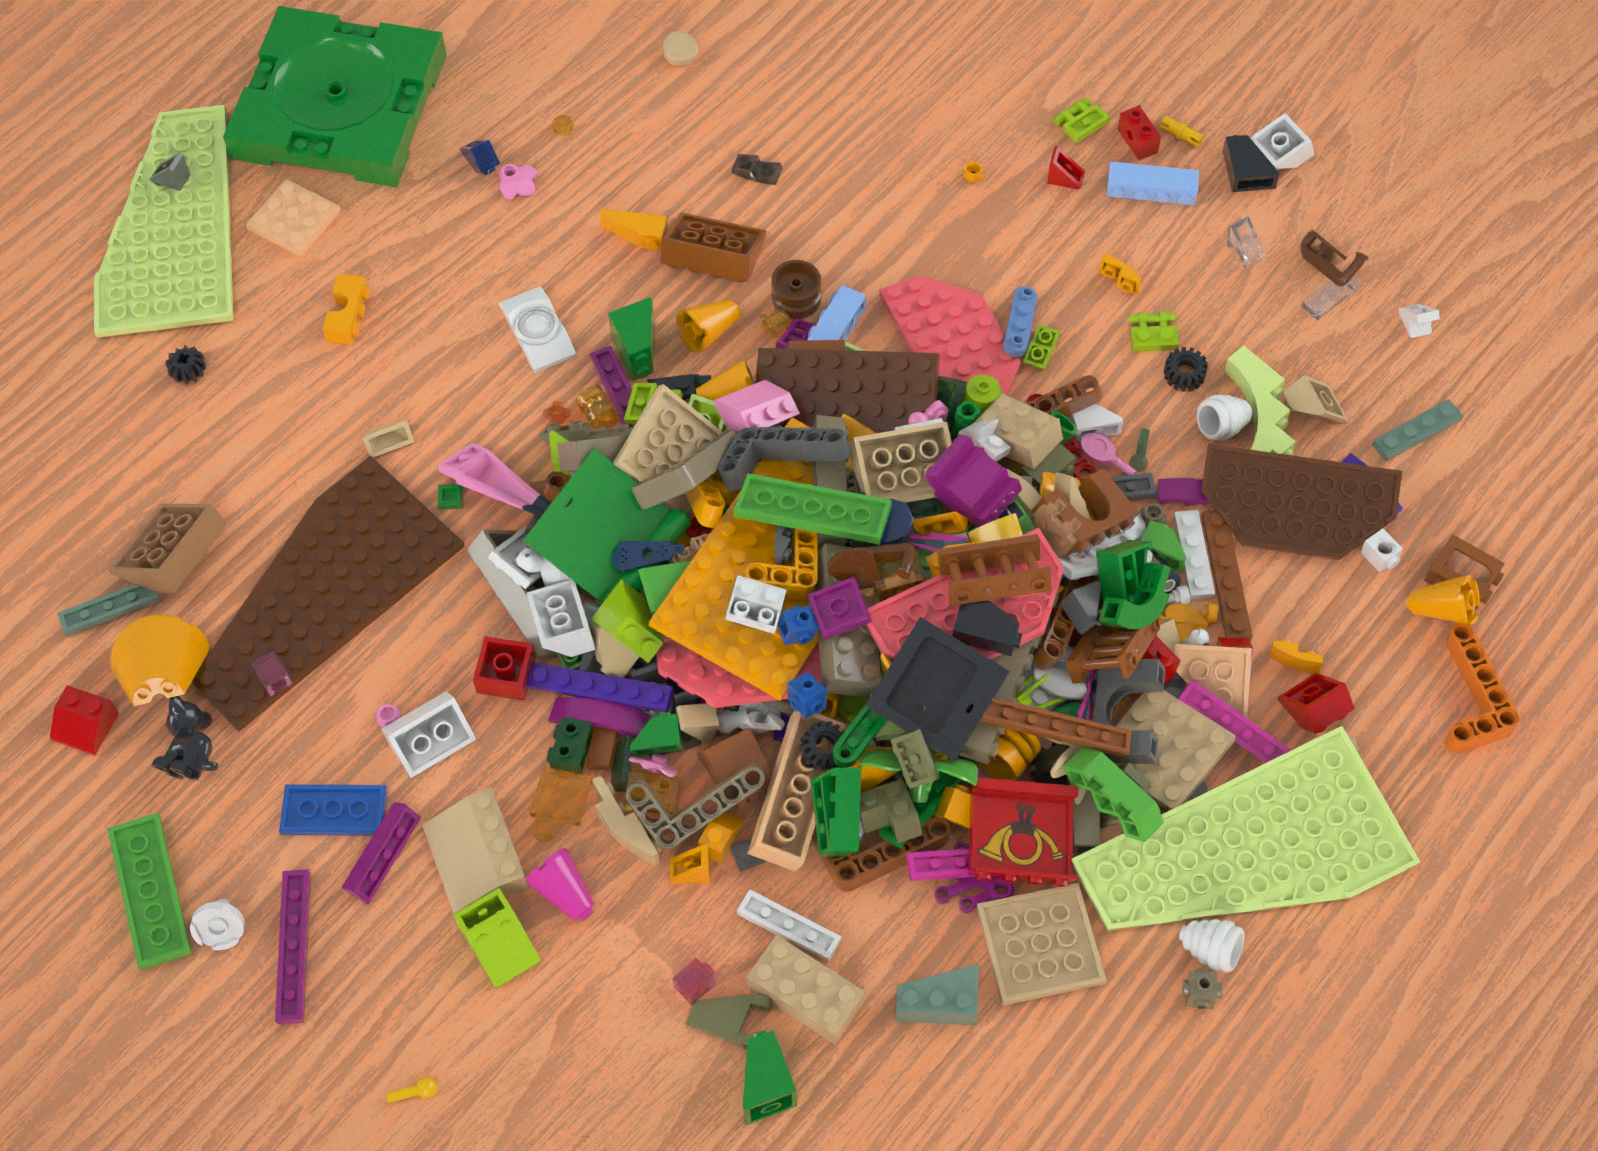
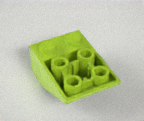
M500 888L453 914L458 928L495 989L542 962Z

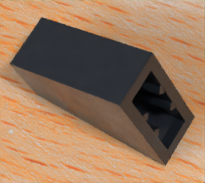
M1248 135L1226 137L1223 155L1232 192L1276 189L1279 171Z
M986 600L960 604L952 636L966 645L1012 657L1013 649H1019L1023 634L1018 633L1020 625L1018 621L991 601Z

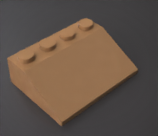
M161 504L108 571L112 575L155 592L175 593L180 589L187 576L194 571L200 559L207 554L213 542L220 537L227 524L212 504Z

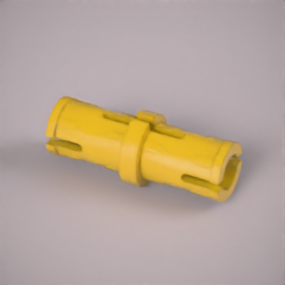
M1168 115L1162 119L1161 122L1163 124H1160V128L1176 135L1178 140L1183 139L1197 148L1203 142L1201 139H1204L1205 135L1189 128L1187 123H1180Z

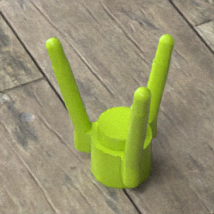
M1032 672L1025 679L1022 691L1016 692L1014 698H1017V703L1030 706L1032 700L1029 694L1047 680L1049 675H1043L1023 691L1034 679ZM1059 697L1034 707L1045 709L1062 702L1063 698Z

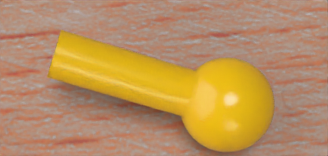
M422 1077L417 1081L416 1085L386 1092V1101L391 1103L418 1095L425 1099L431 1098L437 1091V1083L431 1077Z

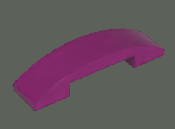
M561 697L555 699L548 721L549 723L560 724L563 716L591 722L592 726L617 730L619 735L636 738L648 723L650 716L637 709L609 701L583 697Z

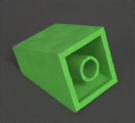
M691 561L638 570L652 615L655 614Z

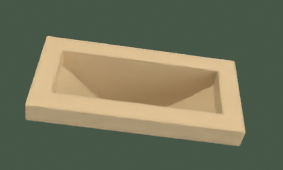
M407 420L381 424L362 436L368 454L373 458L415 442Z

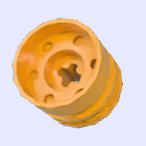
M1006 729L1005 734H1000L997 740L1000 742L997 755L995 757L991 756L988 764L976 760L975 762L993 779L1017 781L1025 771L1026 766L1031 764L1033 758L1040 753L1041 745L1035 735Z

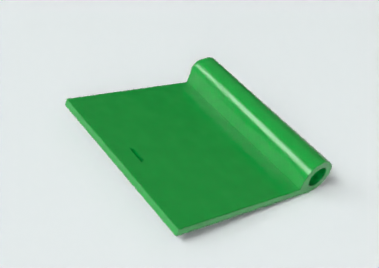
M593 448L523 539V542L603 604L620 580H623L640 593L643 589V584L638 570L661 565V563L652 564L622 573L613 566V552L621 541H669L672 545H676L690 526L691 521L689 520L690 515L681 508L677 510L669 509L662 502L642 510L631 490V487L636 485L637 482ZM651 551L645 553V558L653 556Z

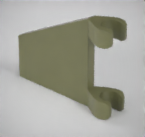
M748 994L696 1000L686 1026L747 1049L748 1039H751L752 1035L741 1033L740 1031L751 1006L764 1012H769L772 1007L771 998L761 994Z

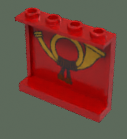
M977 778V785L971 784L969 875L977 876V880L992 881L993 877L1002 878V882L1017 883L1018 879L1028 880L1030 885H1043L1044 882H1053L1055 887H1068L1070 883L1078 880V876L1073 875L1071 859L1073 858V800L1078 797L1079 787Z

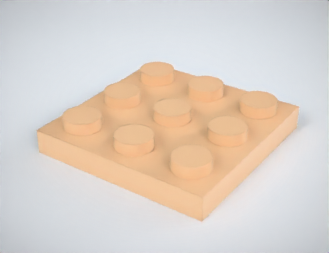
M286 179L248 221L246 226L249 231L302 257L341 210L339 205Z

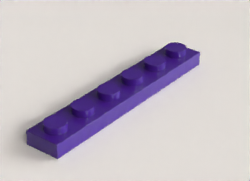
M535 662L532 664L526 685L530 689L574 697L599 699L658 712H669L674 693L672 686Z

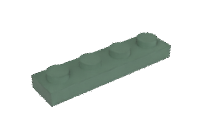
M1447 399L1374 439L1372 446L1387 462L1460 422L1463 415Z
M132 584L58 612L64 634L68 637L161 602L158 592L138 584Z

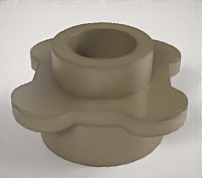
M1157 503L1148 504L1145 508L1143 507L1139 510V514L1145 520L1146 527H1148L1151 520L1157 523H1166L1167 516L1163 514V508Z

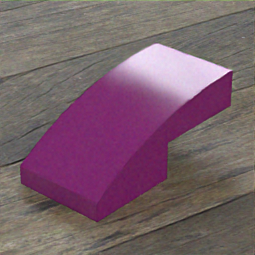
M1158 479L1159 503L1167 504L1184 501L1186 506L1208 504L1209 502L1201 493L1203 479Z

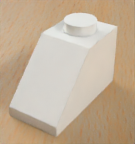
M1097 404L1068 417L1078 430L1077 434L1074 435L1077 442H1080L1082 436L1087 433H1097L1105 437L1121 434L1122 417Z

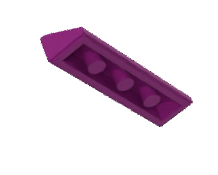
M394 802L342 885V889L365 904H369L421 817L406 804Z

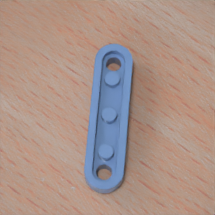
M1026 286L1019 287L1015 291L1003 342L1004 351L1012 357L1023 356L1027 349L1037 302L1036 292Z

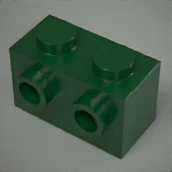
M562 716L560 725H556L554 730V746L550 747L547 753V762L550 764L551 772L581 778L593 733L591 722Z

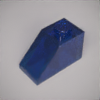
M477 139L460 148L461 153L476 173L487 175L496 170L495 166L500 164L489 139Z

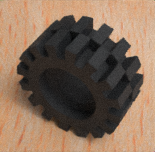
M1182 347L1181 351L1177 348L1174 350V353L1172 351L1169 353L1164 368L1165 381L1168 380L1169 386L1174 384L1175 390L1181 387L1182 392H1185L1186 388L1190 392L1194 390V387L1198 389L1200 384L1204 383L1208 362L1205 361L1206 357L1204 355L1200 357L1201 352L1199 350L1194 353V348L1190 347V350L1186 351V347ZM1188 365L1194 369V372L1190 374L1182 373L1177 369V366Z
M820 721L818 724L814 723L801 737L800 742L802 743L799 745V750H803L800 755L802 758L807 757L805 763L807 765L810 763L814 764L812 768L815 770L820 767V771H825L827 768L830 770L838 766L833 760V751L831 754L825 755L816 748L817 738H827L834 747L845 732V730L841 732L838 730L840 728L838 724L833 727L832 721H828L826 724L824 721ZM842 754L841 756L845 758L847 754Z

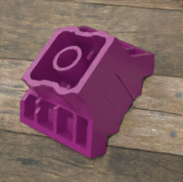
M961 434L925 473L929 485L936 490L933 495L952 512H957L967 517L977 527L995 521L1022 491L1019 479L1009 477L1007 469L997 464L988 456L984 448L974 446L971 437Z

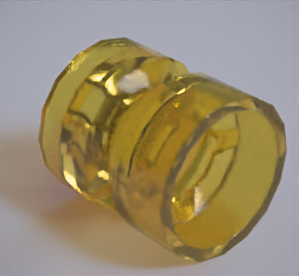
M599 385L587 387L576 397V405L582 414L585 415L587 421L590 422L593 429L607 427L617 418V409L608 400L607 395Z

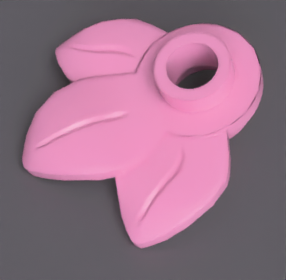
M514 164L504 165L499 172L501 193L509 200L513 199L516 194L520 196L535 194V185L531 179L538 175V171L527 165L517 167Z
M653 754L652 757L631 756L628 760L639 763L643 769L656 774H665L669 777H674L677 774V770L671 767L667 757L660 754Z

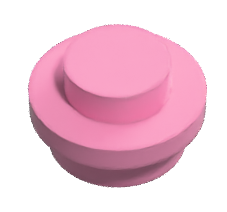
M385 704L376 712V722L380 727L384 728L401 718V713L396 706Z

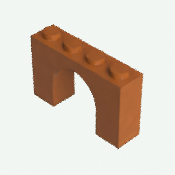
M1104 469L1089 475L1078 487L1082 498L1094 511L1097 521L1090 520L1078 513L1059 489L1043 496L1031 510L1034 514L1041 505L1046 503L1048 505L1050 502L1054 504L1060 498L1066 507L1059 513L1058 518L1063 523L1067 520L1070 522L1074 517L1081 522L1082 525L1073 534L1078 541L1066 554L1067 556L1075 552L1080 554L1088 549L1091 544L1097 546L1106 537L1111 539L1116 536L1120 530L1123 532L1129 530L1135 524L1133 520L1140 513Z

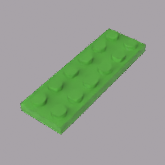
M748 473L734 509V517L880 545L892 507V500Z
M155 813L107 828L138 968L142 971L191 955V945L160 815Z

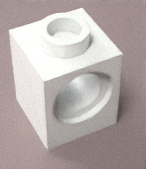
M1381 529L1364 542L1360 553L1381 573L1387 568L1389 570L1393 569L1400 562L1399 557L1403 548L1384 529Z

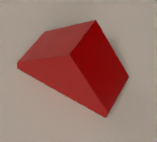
M1055 146L1049 165L1047 184L1076 190L1081 189L1085 171L1059 146Z

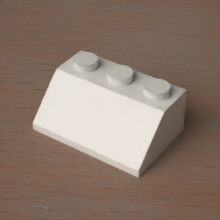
M573 580L527 592L542 648L570 657L596 650L579 593Z
M447 691L381 729L391 749L410 778L477 740L456 700Z

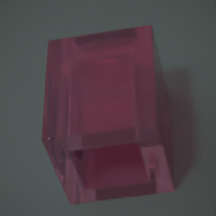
M274 651L261 655L255 662L251 663L270 697L292 685L287 671Z
M695 958L673 978L674 988L693 1005L696 1000H699L715 985V972L707 962L701 963Z

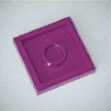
M855 576L807 595L824 640L872 622Z

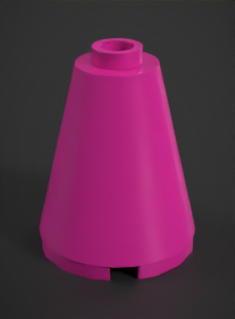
M566 848L558 850L544 860V864L539 869L536 867L525 879L531 888L574 921L580 919L583 922L594 913L592 908L595 904L570 852Z

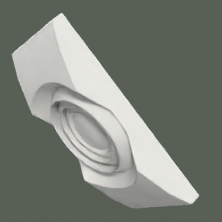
M541 286L499 302V306L534 373L576 357V352L565 327L559 321L550 299Z

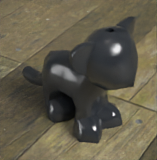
M179 696L170 697L169 712L165 726L170 734L174 736V739L166 754L155 758L151 766L164 771L171 777L178 779L185 777L193 781L199 780L203 770H217V762L209 761L212 752L211 739L206 734L198 732L211 725L213 718L210 713L201 711L197 705L189 701H183Z

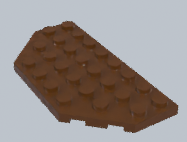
M758 348L756 383L767 380L790 392L800 413L793 418L810 428H813L816 415L842 417L844 413L874 432L882 433L894 431L895 427L909 425L908 419L912 413H923L927 407L936 402L940 354ZM790 420L781 424V426L785 427Z
M1208 444L1201 493L1224 520V523L1242 546L1340 560L1396 519L1402 471Z

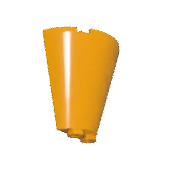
M158 614L135 620L121 631L112 646L111 669L133 706L152 702V697L155 694H163L166 698L185 694L210 650V644L206 636L198 627L180 620L181 618L177 616Z

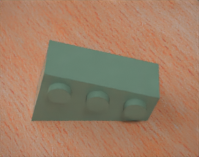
M978 964L897 985L896 1021L976 1025L978 1011Z

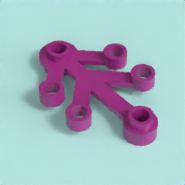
M962 841L957 842L954 846V850L960 847L969 849V845ZM977 877L954 878L960 880V882L947 887H938L935 891V900L939 904H946L949 902L950 897L975 887L985 890L975 896H963L960 899V910L963 913L969 914L973 912L978 903L1012 897L1014 887L1012 883L1002 882V878L993 877L992 881L977 880ZM1002 888L1005 890V894L1000 895L996 890ZM940 892H945L948 896L946 898H940L938 894ZM968 901L972 904V906L970 908H965L962 905L963 902Z

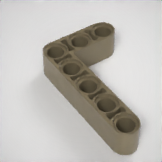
M730 429L718 435L675 467L631 487L641 509L645 510L683 494L715 473L736 437L734 430Z
M757 763L745 765L673 816L669 814L650 785L642 779H636L629 784L626 798L656 842L663 848H672L759 789L764 782V770ZM751 770L757 771L760 774V779L756 782L748 781L746 779L747 772ZM729 785H734L738 788L739 793L734 797H730L725 794L724 789ZM635 787H641L645 791V796L643 798H635L631 790ZM707 800H713L717 803L718 807L714 811H707L703 803ZM650 808H655L660 812V817L650 819L646 811ZM687 814L693 815L696 818V823L692 826L685 825L682 818ZM665 829H670L674 832L675 837L672 840H665L661 836V832Z

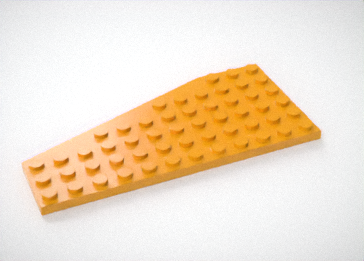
M791 418L785 426L788 428H810L794 418ZM849 456L848 462H846V467L850 468L851 471L852 464ZM762 460L753 472L754 475L813 485L812 461ZM739 492L722 516L720 522L715 526L650 619L648 626L781 701L788 690L787 682L796 678L816 647L818 630L813 640L809 643L785 645L778 627H776L773 634L725 619L737 576L743 577L746 567L751 563L775 565V533L777 525L734 517V509L740 495ZM791 560L788 564L785 563L784 566H791ZM784 599L780 615L782 611L789 610L794 606H811L809 599Z

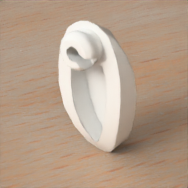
M1036 667L1033 671L1035 682L1043 675H1049V678L1040 687L1056 697L1082 700L1088 691L1084 681L1073 684L1067 670L1052 667L1048 670H1040Z

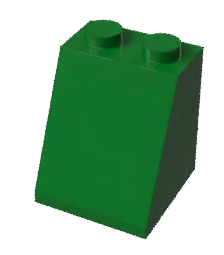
M651 297L608 313L611 339L632 381L645 378L649 374L654 373L655 319L653 302Z
M774 1030L768 1033L767 1031L757 1032L752 1035L751 1039H748L743 1094V1112L746 1125L797 1107V1090Z

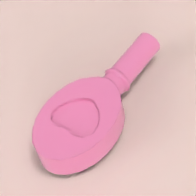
M1087 433L1082 436L1080 447L1093 464L1098 466H1108L1111 464L1125 475H1136L1137 471L1116 456V448L1108 438L1097 433Z

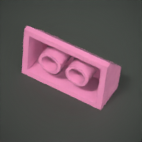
M767 380L713 401L727 430L733 429L736 435L747 427H776L800 414L790 392Z

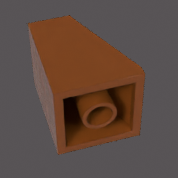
M750 728L741 730L697 753L715 785H718L749 763H757L763 768V785L735 804L736 808L749 803V797L758 793L759 797L766 794L772 771ZM751 770L747 772L746 779L750 782H756L760 779V774L757 771ZM729 785L724 789L725 794L730 797H734L739 793L738 788L734 785Z

